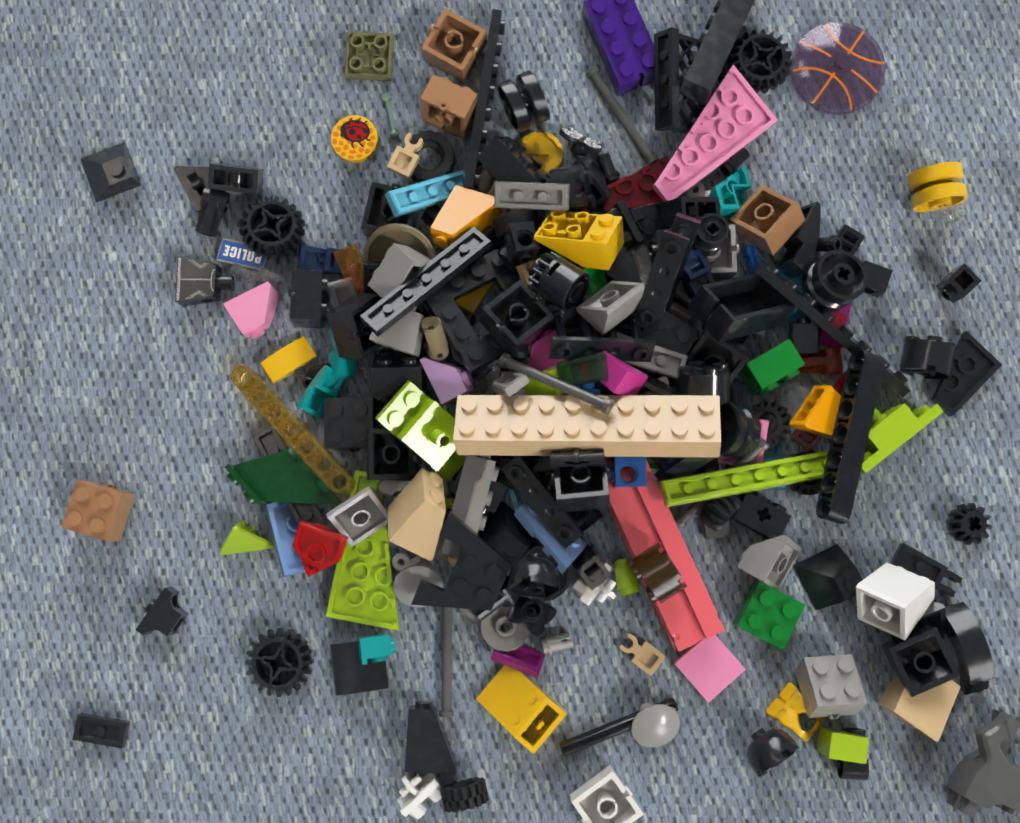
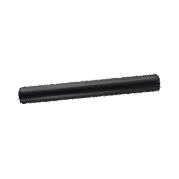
M673 698L657 703L673 707L678 711L677 703ZM640 711L562 741L560 748L563 755H571L630 731L632 722Z

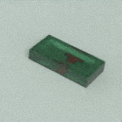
M601 352L557 362L558 379L574 386L608 380L607 356Z

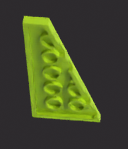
M355 470L350 498L368 486L373 487L376 491L377 484L381 479L367 480V472ZM376 491L380 499L384 503V497L380 495L378 491ZM387 524L353 547L347 542L342 560L336 563L326 617L397 631L400 630Z

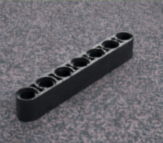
M862 349L855 350L849 359L816 505V514L819 518L838 524H845L850 519L884 369V359L881 356Z

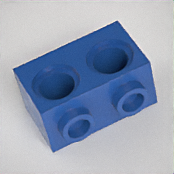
M612 457L613 467H609L610 478L608 480L613 482V488L647 486L646 457ZM623 467H629L633 471L631 481H625L621 478L620 471Z

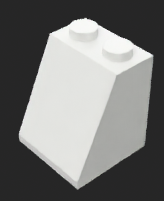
M886 562L856 586L857 618L902 640H906L934 600L935 582L924 576L909 572L900 566Z

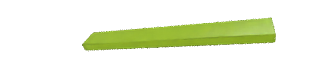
M829 450L662 480L659 482V487L666 508L823 478Z

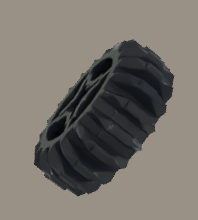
M765 28L761 30L760 34L754 29L750 35L745 32L741 38L736 39L730 51L731 55L727 59L728 63H730L728 71L734 65L749 85L754 88L756 93L761 88L764 94L769 91V88L774 91L777 89L778 84H783L785 77H788L790 73L789 68L792 66V60H790L792 51H786L788 43L781 44L782 36L776 39L773 37L774 31L768 35ZM747 50L749 60L744 65L742 53ZM773 58H776L777 61V71L773 72L771 69V61Z
M266 195L264 202L257 198L256 206L248 204L249 211H243L242 216L244 219L239 221V225L242 227L239 229V233L243 237V244L248 245V250L250 252L256 250V256L258 257L265 253V257L268 260L271 258V255H275V258L279 260L281 253L288 257L289 249L296 252V244H302L301 236L305 235V229H303L305 221L301 219V211H296V205L294 203L289 205L286 198L279 202L277 195L273 201H270ZM262 217V223L257 226V229L253 230L255 223ZM268 222L271 226H274V228H276L277 234L275 233L274 229H270ZM292 225L291 231L283 239L282 233L288 230L287 227Z
M277 628L276 635L272 629L267 630V637L264 634H260L258 636L260 643L257 641L251 643L255 650H249L246 653L249 657H252V659L245 661V665L252 666V669L247 671L246 674H254L255 676L251 680V684L259 682L258 691L260 692L267 687L266 693L268 696L272 695L275 690L276 696L281 697L283 689L287 696L291 695L292 687L296 691L300 690L301 684L299 682L305 684L308 681L304 674H311L313 671L311 668L306 667V665L314 663V659H306V656L313 651L312 649L304 650L303 647L308 644L307 640L301 643L298 642L301 638L300 633L291 638L292 629H288L285 635L283 628ZM282 642L276 654L263 653L270 643ZM289 646L296 652L298 663L289 657ZM281 656L284 665L278 668L275 659ZM261 661L269 667L270 678L263 672ZM283 671H296L295 676L290 681L278 682V678Z

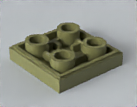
M347 32L344 78L392 81L394 33Z

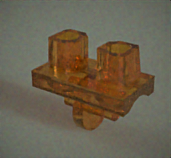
M357 243L333 252L343 277L352 278L356 291L362 289L364 260Z

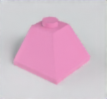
M267 281L223 304L241 333L247 338L251 337L254 339L262 336L265 333L264 330L270 327L280 294Z

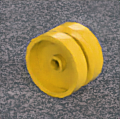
M938 163L910 173L907 176L909 191L915 192L910 197L913 211L927 212L945 209L967 200L966 184L959 182L964 178L962 163Z

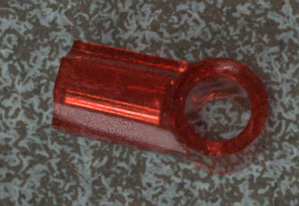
M841 348L822 349L818 353H799L805 365L798 368L800 374L821 373V375H827V373L832 372V375L843 373Z

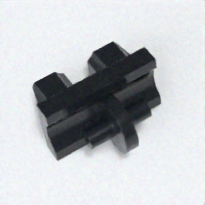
M623 200L616 203L607 214L623 218V247L629 246L632 249L644 239L640 233L645 230L641 222L647 217L645 213L637 215L634 208L628 210Z

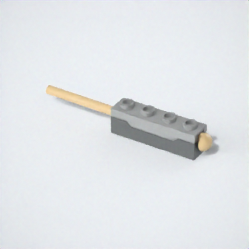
M466 455L452 508V513L477 534L478 530L484 531L487 516L482 515L485 505L490 506L493 492L489 491L491 481L496 482L500 468L495 466L496 461L491 460L490 455H480V457ZM444 539L441 553L451 555L448 556V562L454 567L463 546Z

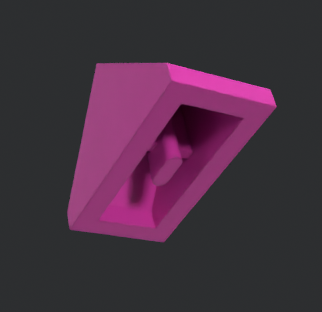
M604 350L590 370V373L613 393L619 395H637L648 378V375Z

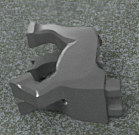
M993 709L992 721L976 732L978 749L969 753L958 763L946 784V787L951 789L946 803L975 818L980 805L987 809L995 805L1016 817L1020 813V766L1009 762L1006 758L1012 740L1017 739L1020 721L1012 715Z

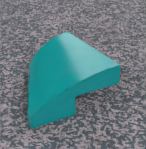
M740 168L711 189L709 197H719L720 215L722 217H733L748 200L746 190L752 186L747 168Z

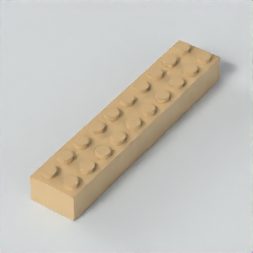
M458 395L453 442L457 455L550 456L551 451H574V448H580V450L587 451L604 450L605 456L719 457L721 447L720 396L597 395L604 399L610 398L614 400L613 408L607 415L602 413V409L570 395H511L510 397L505 395Z

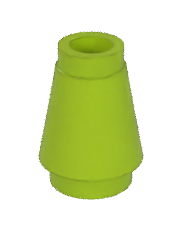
M628 558L613 562L617 592H620L621 597L640 592L639 585L641 584L632 571Z

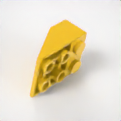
M551 210L535 233L534 240L584 268L609 270L624 244L623 218L611 214L599 215L589 214L588 212Z
M506 665L499 670L476 698L515 739L533 754L567 715L566 710L527 675Z

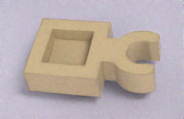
M411 133L405 136L404 148L397 145L387 165L388 170L406 179H410L420 160L419 155L415 154V152L420 151L424 144L422 138L418 140L417 144H411Z
M628 633L626 636L632 640V645L624 647V645L620 644V649L625 653H633L634 655L630 661L652 676L666 656L645 640L640 646L637 638Z

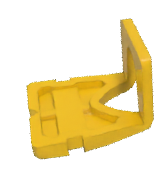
M791 682L786 684L779 693V698L774 699L766 709L768 716L774 720L777 719L782 726L794 732L804 742L810 740L826 719V717H816V723L811 730L804 731L801 729L798 714L807 712L802 694Z

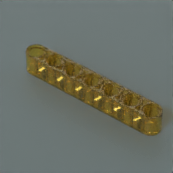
M245 365L235 367L231 373L233 384L329 489L344 495L351 493L356 485L353 475L329 449L324 448V444L258 372ZM249 373L248 381L242 383L243 375ZM261 390H265L264 398L258 400V393ZM281 407V414L274 418L273 412L275 408ZM296 424L297 432L290 436L289 428ZM312 441L314 445L313 450L310 453H306L305 445ZM329 459L330 467L328 470L322 471L321 463L323 460ZM344 476L347 481L346 486L343 489H339L337 481L340 477Z

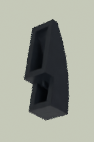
M818 201L801 207L805 221L783 244L787 250L777 267L791 279L806 275L812 264L820 234L821 207Z

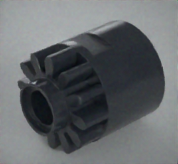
M554 252L550 254L545 253L544 259L539 258L534 262L528 279L531 281L528 287L533 292L538 293L542 298L565 312L573 310L582 301L590 285L589 273Z

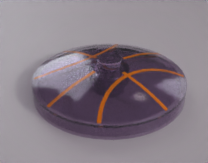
M832 22L813 28L802 37L791 57L790 78L796 93L808 106L829 115H847L861 110L875 98L885 79L886 64L880 46L865 30L849 23Z

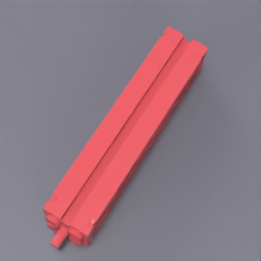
M605 456L606 467H613L612 457ZM646 460L647 486L613 488V482L608 480L610 508L608 509L632 561L634 557L659 542L662 545L658 549L659 552L666 551L681 574L680 584L685 581L688 586L663 603L659 601L653 603L650 599L661 625L668 635L667 638L671 647L679 652L697 644L702 639H708L725 631L721 620L718 619V613L669 507L665 508L661 490ZM623 467L620 471V476L625 481H631L633 471L629 467ZM642 578L641 581L646 589L648 585L644 578Z

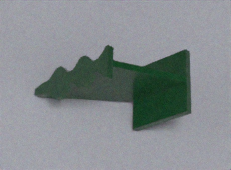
M288 446L285 451L225 466L229 472L227 477L236 486L239 484L246 491L243 493L244 496L253 505L255 503L257 505H266L272 502L338 505L341 503V500L331 490L329 485L292 446Z

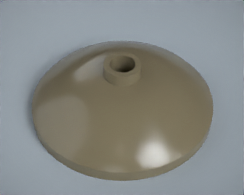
M397 223L384 225L374 231L365 244L363 255L364 261H383L386 251L395 243L409 246L430 259L436 257L432 244L423 233L411 226Z

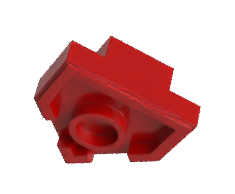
M301 520L292 546L296 554L299 555L307 576L310 577L340 562L343 558L349 536L341 534L338 530L319 523L312 524Z

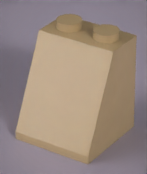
M422 468L387 507L388 541L429 561L434 558L446 507L443 479L438 474Z
M895 675L877 704L919 734L938 742L961 686L951 680L911 697L897 675Z

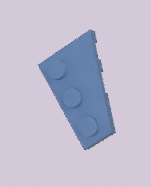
M527 501L514 513V516L531 537L538 538L543 544L544 548L542 550L547 557L552 555L558 563L557 569L561 574L565 572L588 544L580 537L565 549Z
M274 502L266 504L265 511L282 577L304 573L305 567L292 546L298 524L287 503Z

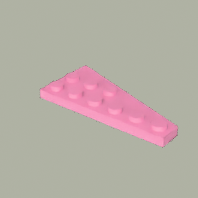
M734 65L730 68L652 188L663 202L679 198L778 121Z

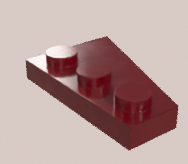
M668 155L629 176H625L607 185L610 197L602 203L603 213L607 214L616 203L622 200L628 210L662 201L652 187L669 163Z

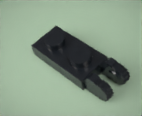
M900 543L890 562L892 565L900 566L909 572L924 576L935 582V589L950 597H954L956 592L952 588L941 584L943 577L945 576L950 581L959 584L963 579L948 570V567L904 543Z

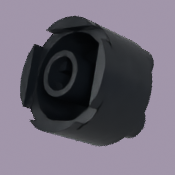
M576 164L549 170L548 173L552 175L551 178H547L546 183L570 184L569 210L567 212L589 213L591 209L596 208V199L591 189L593 174L590 169L585 170L583 165Z
M933 335L927 336V339L905 336L900 372L909 376H914L915 372V374L924 376V379L932 380L951 378L956 344L942 342V337Z
M702 360L689 361V365L679 366L678 395L720 396V405L728 403L730 401V369L728 368V363L714 362L713 365H704Z

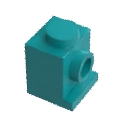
M388 633L357 637L360 663L362 665L367 664V659H371L372 663L386 661V656L396 653L395 639H390V634Z

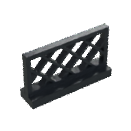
M673 27L654 34L655 130L661 132L671 130L688 134L694 125L691 120L693 117L697 120L706 104L703 105L697 102L696 105L692 99L683 95V98L679 101V91L682 86L679 83V68L682 72L684 68L690 69L691 66L687 67L682 58L686 55L689 60L692 54L691 48L692 46L696 47L699 39L679 34V29ZM679 44H680V46H681V48H682V51H681L680 54H679ZM685 103H687L688 107L691 110V113L689 115L683 108V105ZM679 115L683 120L681 125H679Z

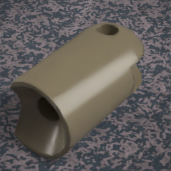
M431 316L422 319L421 325L428 343L426 347L429 357L435 361L445 359L449 354V347L440 318Z

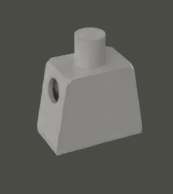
M416 306L379 337L372 332L369 339L374 343L419 358L424 333L421 320L425 317L415 312Z

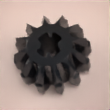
M737 495L714 498L702 510L700 519L708 528L719 531L740 508L741 500L737 498Z
M968 503L967 506L959 504L957 506L958 510L950 511L954 519H947L946 522L953 524V527L948 532L956 533L954 540H963L964 545H971L972 542L980 544L982 543L981 538L990 537L986 529L993 528L992 525L987 524V520L992 516L983 515L985 508H976L975 503Z

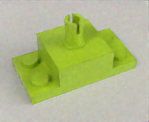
M407 380L375 419L449 482L464 464L466 455H457L453 442L455 419L436 401L428 398L411 381Z
M904 403L888 408L882 414L875 407L860 474L870 471L944 411L938 404L931 406L924 404L920 408L915 407L910 410Z

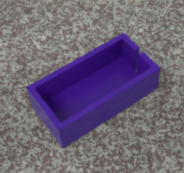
M635 0L583 1V18L617 97L636 90L639 79L641 87L655 82L654 44Z

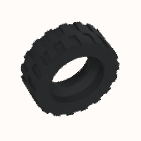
M433 130L420 131L418 134L412 135L411 144H417L418 140L422 138L424 144L421 150L424 148H434L441 157L439 165L431 170L423 169L417 164L411 175L415 183L453 172L455 154L453 146L449 143L446 136H442L439 132H433Z

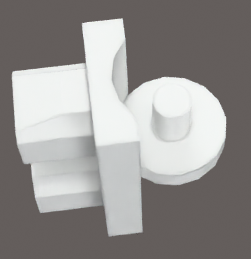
M605 563V567L612 574L614 569ZM579 578L572 588L581 597L580 600L588 606L600 590L602 592L597 597V600L601 603L604 602L607 596L613 600L617 596L611 592L616 585V582L611 579L605 587L604 584L607 580L592 591L586 582Z
M426 773L422 777L417 774L413 779L405 775L402 778L405 786L399 791L402 796L397 801L401 807L400 813L405 817L409 814L417 820L421 818L427 810L423 803L427 797L434 803L442 798L440 792L441 785L436 774Z

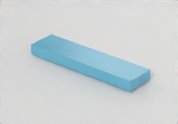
M460 170L388 191L385 196L394 217L446 202L455 185L463 187L465 171Z

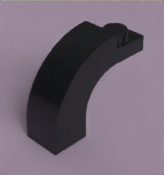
M964 601L946 606L945 634L951 641L959 661L961 691L964 695L988 689L989 680L995 679L994 666L988 643L978 621Z

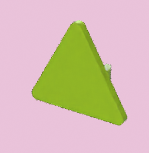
M241 521L230 530L220 549V555L272 549L273 543L255 535L254 525L245 528V521Z

